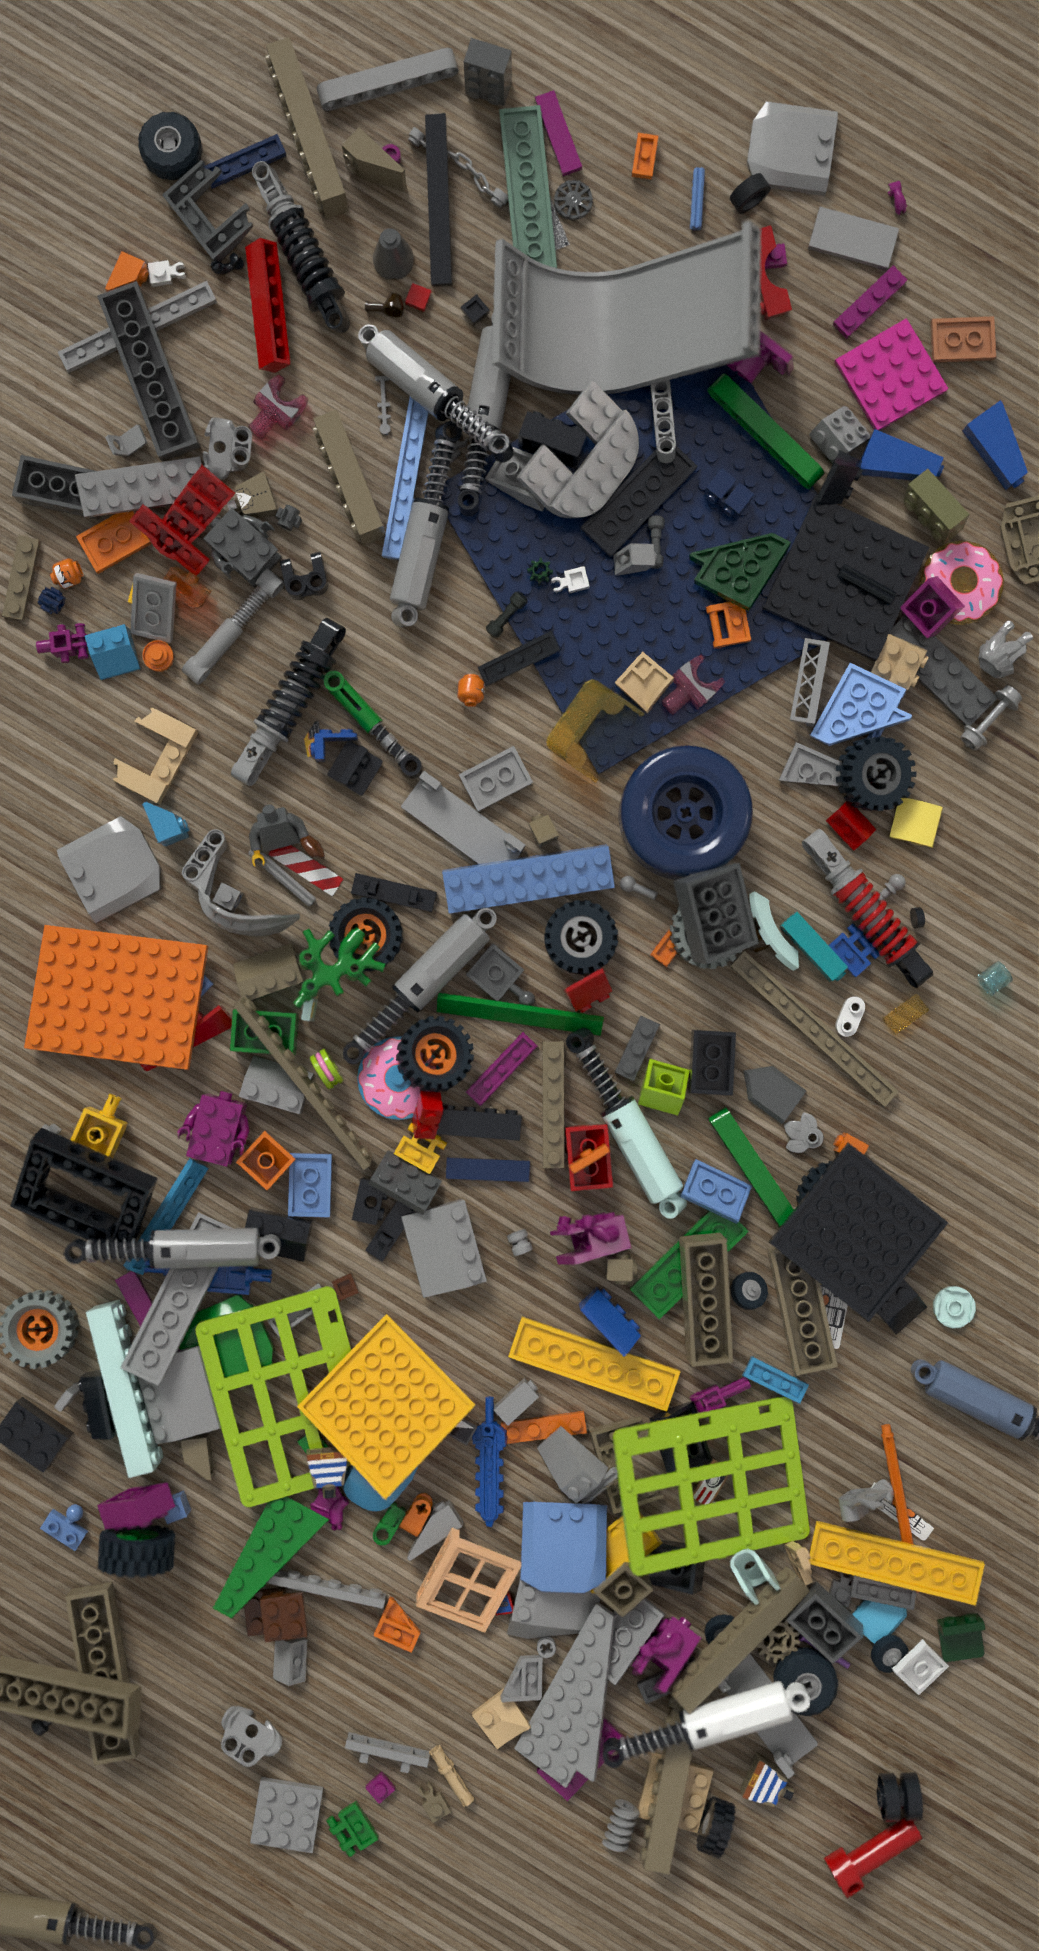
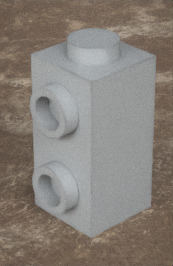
M524 1377L494 1405V1411L507 1425L511 1424L539 1398L538 1386L532 1380L527 1381Z

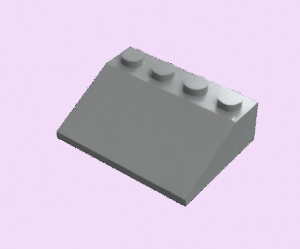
M458 1199L428 1208L423 1215L414 1212L401 1216L423 1298L487 1282L465 1200Z
M199 1346L177 1351L160 1386L138 1377L156 1444L174 1442L221 1428Z

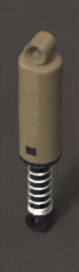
M0 1891V1935L68 1945L75 1934L78 1939L85 1936L86 1940L93 1937L95 1942L98 1939H101L103 1943L110 1940L111 1944L117 1941L120 1946L123 1943H127L128 1947L134 1945L140 1950L148 1949L157 1938V1929L151 1923L139 1925L135 1921L130 1924L131 1922L129 1921L126 1924L122 1923V1919L119 1923L114 1922V1918L112 1921H107L106 1917L101 1920L97 1919V1915L95 1918H89V1914H87V1917H83L81 1913L77 1916V1903ZM142 1931L149 1933L150 1940L148 1942H144L141 1939L140 1933Z

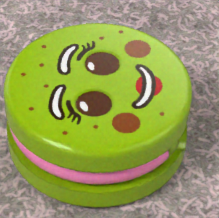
M323 1048L316 1055L310 1056L314 1069L329 1090L334 1088V1085H337L338 1082L340 1084L344 1081L342 1074L326 1049Z

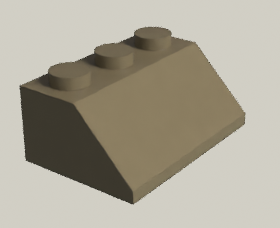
M293 943L233 964L241 997L244 996L247 1000L250 999L251 1001L303 984L305 981Z

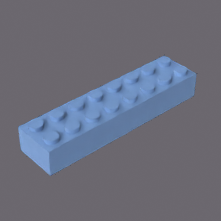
M607 844L442 870L449 914L615 888L609 846Z

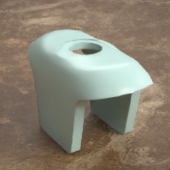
M750 1549L741 1550L731 1559L730 1567L745 1594L755 1605L759 1603V1600L753 1588L768 1581L776 1591L780 1589L773 1571L754 1551ZM748 1562H755L753 1567L748 1569L744 1568V1566Z

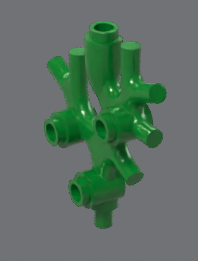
M359 928L352 929L340 944L337 963L326 965L321 959V952L335 935L328 930L320 940H317L311 930L306 929L302 933L308 942V950L301 952L299 965L304 970H311L313 976L312 979H307L303 982L302 989L298 993L299 997L293 1004L300 1008L305 1002L316 998L319 989L325 985L331 986L336 996L342 995L344 991L339 981L343 975H346L350 981L358 980L367 987L371 980L364 975V969L370 968L383 972L385 967L384 963L373 960V955L380 949V946L374 942L361 958H353V953L362 944L366 935ZM305 957H310L311 960H310V961H306V960H304V958H305ZM351 968H357L358 971L352 972ZM313 986L314 989L310 991L307 987Z

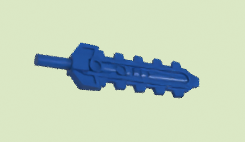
M488 1396L485 1397V1421L477 1426L472 1440L475 1448L480 1450V1456H477L475 1464L480 1466V1472H476L475 1480L480 1481V1487L476 1488L475 1495L480 1497V1503L476 1504L475 1511L480 1513L487 1527H493L494 1521L499 1517V1514L504 1512V1506L499 1505V1498L504 1497V1491L499 1489V1482L504 1481V1475L499 1473V1467L504 1465V1459L499 1458V1451L504 1450V1447H506L507 1430L500 1426L497 1421H494V1397Z

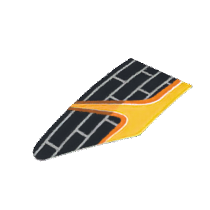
M318 721L314 722L304 738L307 757L311 756V743H315V733H319L320 730Z

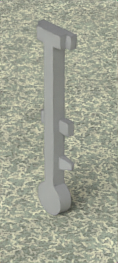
M375 376V381L381 383L382 403H377L378 408L382 407V415L378 416L383 422L380 426V432L383 435H388L391 429L387 424V419L391 418V415H386V407H390V402H386L385 381L390 379L386 376Z

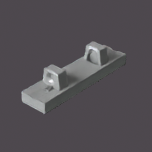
M348 1732L345 1749L361 1752L359 1760L361 1763L367 1764L369 1754L402 1762L400 1772L409 1773L410 1764L427 1768L430 1751L351 1732Z

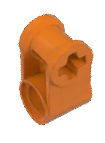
M420 1493L415 1497L399 1525L401 1529L415 1537H418L431 1512L433 1500L429 1494ZM422 1503H424V1504L426 1505V1506H423V1508L419 1507V1505L421 1506Z

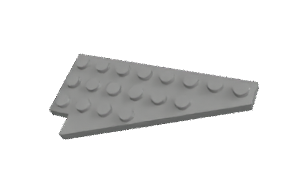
M600 1603L595 1604L529 1721L531 1728L523 1732L514 1748L565 1788L570 1784L576 1771H579L592 1782L597 1777L616 1616Z

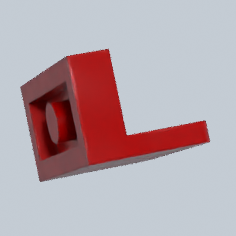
M845 802L826 820L853 851L876 831V828L857 808L852 806V802Z

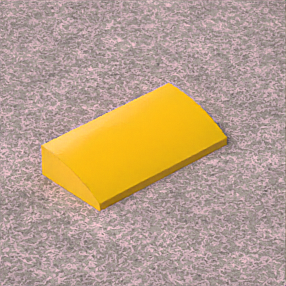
M639 1511L640 1518H644V1516ZM623 1515L607 1527L606 1579L624 1562H629ZM654 1530L642 1533L646 1557L660 1546L662 1541Z

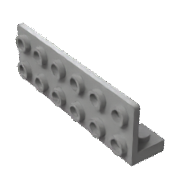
M422 772L419 777L420 781L401 805L405 811L478 864L519 857L526 846L524 843L510 833L507 834L459 799L427 772Z
M749 1653L718 1686L723 1693L727 1692L731 1696L771 1684L772 1681L751 1653ZM792 1711V1721L757 1731V1734L772 1752L775 1762L788 1779L795 1774L792 1765L818 1745L803 1722Z

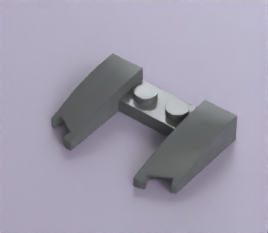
M201 160L162 195L210 257L221 262L252 229L253 224L252 222L248 223L246 213L250 211V208L245 203L215 229L195 202L222 172L216 166L213 171L204 168L205 162Z

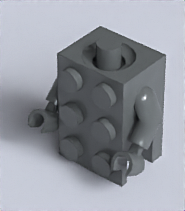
M233 508L222 519L219 517L215 518L210 525L212 530L203 538L209 548L212 549L211 556L217 568L229 579L232 578L229 575L230 572L235 570L254 588H256L258 577L266 569L272 570L282 559V556L278 553L279 550L266 539L269 537L266 534L267 531L275 530L270 523L248 515L240 516Z

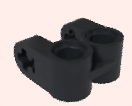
M321 552L310 554L314 571L301 576L294 575L290 558L280 560L285 588L292 599L302 600L311 595L321 596L327 591L328 581ZM316 579L322 580V584L319 587H313L312 582ZM294 584H301L302 588L300 591L294 592L292 591V586Z

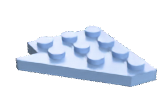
M850 663L810 737L831 746L910 721L912 715L897 708L906 693V689Z

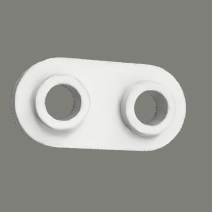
M849 997L845 1000L835 1024V1029L839 1035L849 1037L857 1031L865 1011V1003L861 998ZM853 1003L858 1005L856 1011H853L851 1008ZM846 1022L850 1024L849 1030L844 1029Z

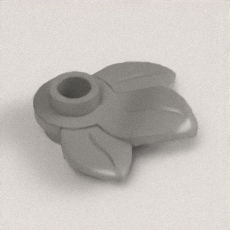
M804 1112L800 1121H789L784 1124L786 1133L792 1138L786 1146L789 1151L803 1153L808 1148H818L822 1145L824 1136L822 1131L817 1128V1120L812 1115ZM815 1134L817 1137L816 1141L811 1142L809 1136Z

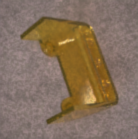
M590 679L583 684L546 738V745L549 750L596 783L598 779L582 768L587 755L585 750L577 744L601 709L608 714L614 715L619 713L625 705L641 717L645 713L601 682Z

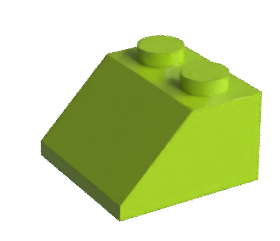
M649 1059L638 1105L678 1116L685 1099L690 1070Z

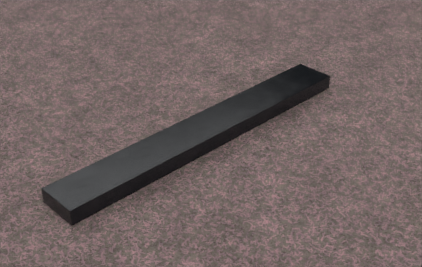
M446 113L425 115L431 285L432 287L452 285L447 116Z

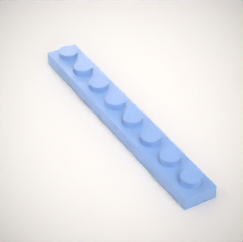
M411 397L409 398L382 551L383 558L399 560L414 499L429 414L426 409Z

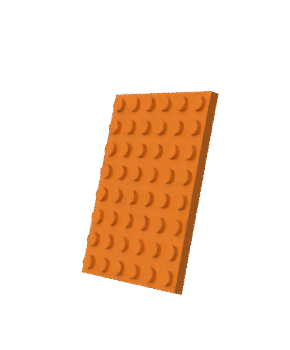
M44 925L24 1048L189 1070L209 946Z

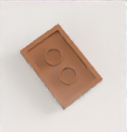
M994 316L932 319V362L995 360Z

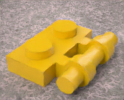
M411 1123L407 1130L414 1133L413 1124ZM436 1134L435 1139H425L430 1142L429 1147L426 1148L417 1142L419 1138H414V1135L412 1139L404 1135L394 1154L430 1174L440 1157L439 1154L433 1152L435 1147L437 1146L444 1150L447 1142L440 1139L441 1137Z

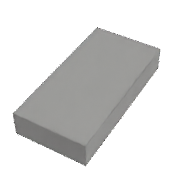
M78 1382L68 1388L56 1403L55 1409L59 1412L65 1409L79 1393Z

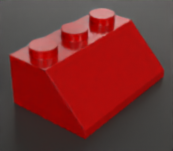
M608 1124L566 1126L565 1137L570 1190L613 1188L610 1151L577 1173H573L569 1167L570 1164L581 1158L580 1154L589 1148L593 1151L605 1143L610 1150Z

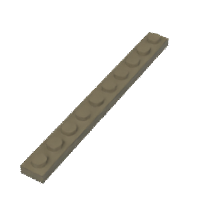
M743 951L730 965L738 975L883 1107H886L899 1092L748 953Z
M244 996L238 999L234 1005L235 1009L362 1169L368 1168L372 1162L370 1150L366 1146L363 1147L356 1132L350 1131L346 1126L347 1122L344 1117L335 1112L334 1106L328 1098L325 1099L318 1084L308 1078V1072L302 1065L299 1066L292 1051L286 1050L282 1045L280 1036L275 1032L273 1033L268 1027V1021L263 1016H259L255 1011L254 1003L250 999L247 1000Z

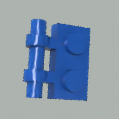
M852 923L847 927L848 931L852 934L849 938L844 933H841L828 946L848 966L847 970L853 977H857L871 964L866 956L870 954L876 959L879 956V951L872 946L873 942H870L863 935L864 932ZM856 940L864 947L862 951L853 944Z

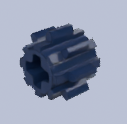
M46 587L38 598V604L43 611L51 615L53 612L58 614L62 610L66 598L62 596L63 593L53 587L50 589Z

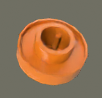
M154 640L145 646L143 661L151 670L162 672L172 665L174 652L166 642Z

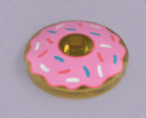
M953 541L942 545L928 557L920 573L919 588L928 578L938 576L964 604L965 607L949 622L951 624H970L984 618L998 604L1003 591L1004 578L998 560L988 549L971 541Z

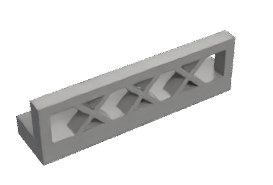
M805 638L790 721L806 723L807 727L814 728L830 642ZM808 644L820 646L819 654L814 658H811L807 652ZM811 663L816 672L815 675L808 679L803 670ZM808 684L812 689V694L804 699L799 691L801 687ZM802 704L808 709L807 718L795 716L796 709Z

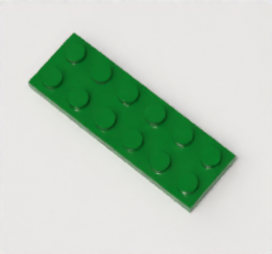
M708 1211L683 1236L721 1233L726 1238L728 1252L749 1231L740 1222L736 1224ZM679 1240L629 1288L659 1320L683 1297Z

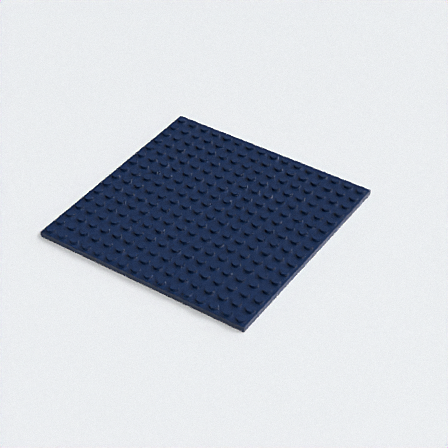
M726 364L670 379L676 446L698 467L652 515L662 516L665 519V528L661 530L660 539L661 555L664 557V563L661 568H650L646 571L615 575L614 555L610 558L581 530V526L593 514L579 518H563L553 514L547 508L540 511L523 504L485 480V477L496 461L493 454L485 458L487 465H484L483 469L486 472L482 473L484 481H481L480 485L483 488L481 489L482 494L479 496V509L475 515L465 516L458 507V496L461 493L459 489L463 485L461 479L465 476L463 471L445 481L447 487L443 489L445 495H442L441 500L443 501L442 504L449 507L447 519L502 613L506 610L505 608L510 603V597L514 592H520L527 598L528 603L525 607L518 609L508 619V623L521 645L550 631L554 632L561 651L533 665L598 775L802 656L805 638L828 641L824 637L763 610L817 493L813 486L810 489L802 486L710 396L707 389L724 373L771 417L752 383L744 380L738 375L737 371L734 372ZM650 385L625 392L607 394L622 411L627 410L631 415L639 437L636 461L618 488L656 450ZM658 390V391H656V392H658V393H664L665 391H664V390ZM660 409V410H659V412H661V413H664V412L667 411V410H665V409ZM568 410L553 418L564 422V425L571 428L573 426L578 427L566 415ZM663 428V429H661L660 431H661V432H667V431H669V430L666 429V428ZM586 437V446L577 469L596 446L588 437ZM518 439L511 442L512 447L520 449L518 448ZM520 449V450L525 451V452H527V453L533 454V453L528 452V451H526V450ZM566 466L572 472L573 475L577 471L576 469ZM721 468L736 479L734 487L725 496V499L728 498L739 483L754 493L752 501L737 519L733 516L728 517L722 511L723 508L720 504H712L704 494L706 487ZM465 500L463 502L465 506H471L474 503L472 500ZM648 520L618 551L629 544H652ZM769 533H774L790 541L789 549L750 611L746 610L751 641L714 649V636L706 607L729 601L694 584V579L703 566L689 560V555L692 552ZM540 557H542V562L550 561L548 568L553 570V574L548 576V583L542 581L540 586H538V581L530 582L532 575L527 573V569L532 567V560L538 562ZM585 567L590 586L588 589L569 593L567 587L558 593L553 591L554 588L560 587V583H551L552 578H565L564 571ZM538 568V571L535 573L537 575H542V572H544L545 570L543 568ZM723 611L717 612L722 639L728 638ZM808 644L807 652L818 646ZM642 652L674 677V681L660 696L648 714L615 685L616 680ZM689 661L692 676L694 673L693 669L698 665L697 679L695 680L698 685H701L700 682L706 684L713 683L709 690L716 693L707 703L703 702L679 674L680 668Z

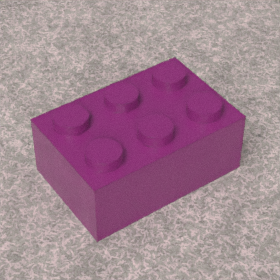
M168 1483L128 1488L98 1504L97 1507L104 1528H114L117 1531L125 1527L132 1529L138 1525L140 1528L152 1524V1519H159L168 1515V1511L174 1508L175 1504Z

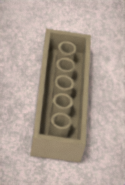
M337 409L313 418L316 426H313L312 429L326 465H328L334 484L338 483L335 486L342 503L346 502L343 504L347 518L349 522H354L351 523V527L356 540H361L363 546L385 538L383 524Z
M721 1233L679 1237L686 1359L692 1367L733 1362L726 1238Z
M774 1246L767 1248L793 1372L798 1376L838 1367L820 1283Z

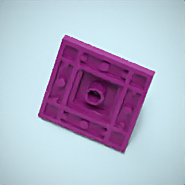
M759 331V355L726 364L734 372L737 371L738 375L749 383H752L764 366L767 367L770 362L773 363V369L781 375L786 373L789 376L794 369L793 356L762 331Z

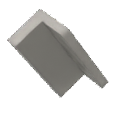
M306 1638L275 1641L273 1678L287 1686L305 1682Z

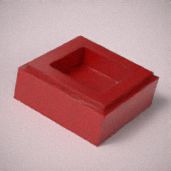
M412 283L405 300V305L425 312L432 290Z

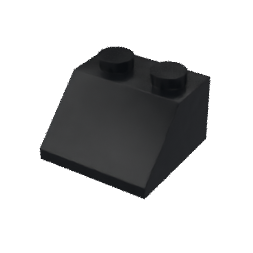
M839 451L816 501L842 504L844 498L849 499L854 489L851 487L853 480L858 481L863 471L860 468L862 461Z
M903 1279L877 1314L897 1335L924 1311L927 1306Z

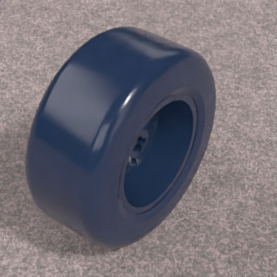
M698 746L670 747L651 755L630 776L620 799L619 827L627 849L643 867L659 876L678 880L692 874L723 867L740 852L748 838L752 825V798L748 785L739 770L722 755ZM679 788L681 800L674 803L667 798L666 793L671 789ZM691 788H696L704 794L703 798L696 803L689 799ZM658 807L669 808L671 817L664 821L658 820ZM712 807V820L707 821L700 818L699 810L701 808ZM680 810H689L688 815H690V817L686 816L685 818H682V812H680ZM674 824L681 828V835L678 840L666 833L667 829ZM696 824L703 829L704 834L693 840L690 837L689 828Z

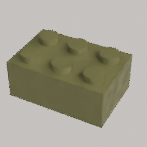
M926 469L908 484L903 499L904 505L909 511H913L918 516L917 518L921 525L929 528L936 541H940L945 545L964 529L970 514L929 469Z

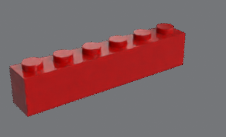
M259 238L245 247L258 366L260 370L276 373L291 365L277 242Z

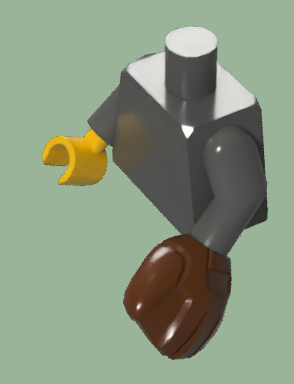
M273 805L263 807V813L257 815V822L252 825L249 833L251 851H254L252 856L254 867L255 859L257 858L262 859L263 866L265 864L264 856L260 854V850L264 853L301 843L303 849L310 856H318L324 859L325 854L322 845L308 834L305 824L300 817L289 813L284 807L275 809Z

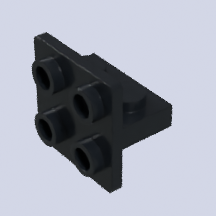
M348 740L327 775L358 795L363 796L383 761L371 754L365 747L358 746Z

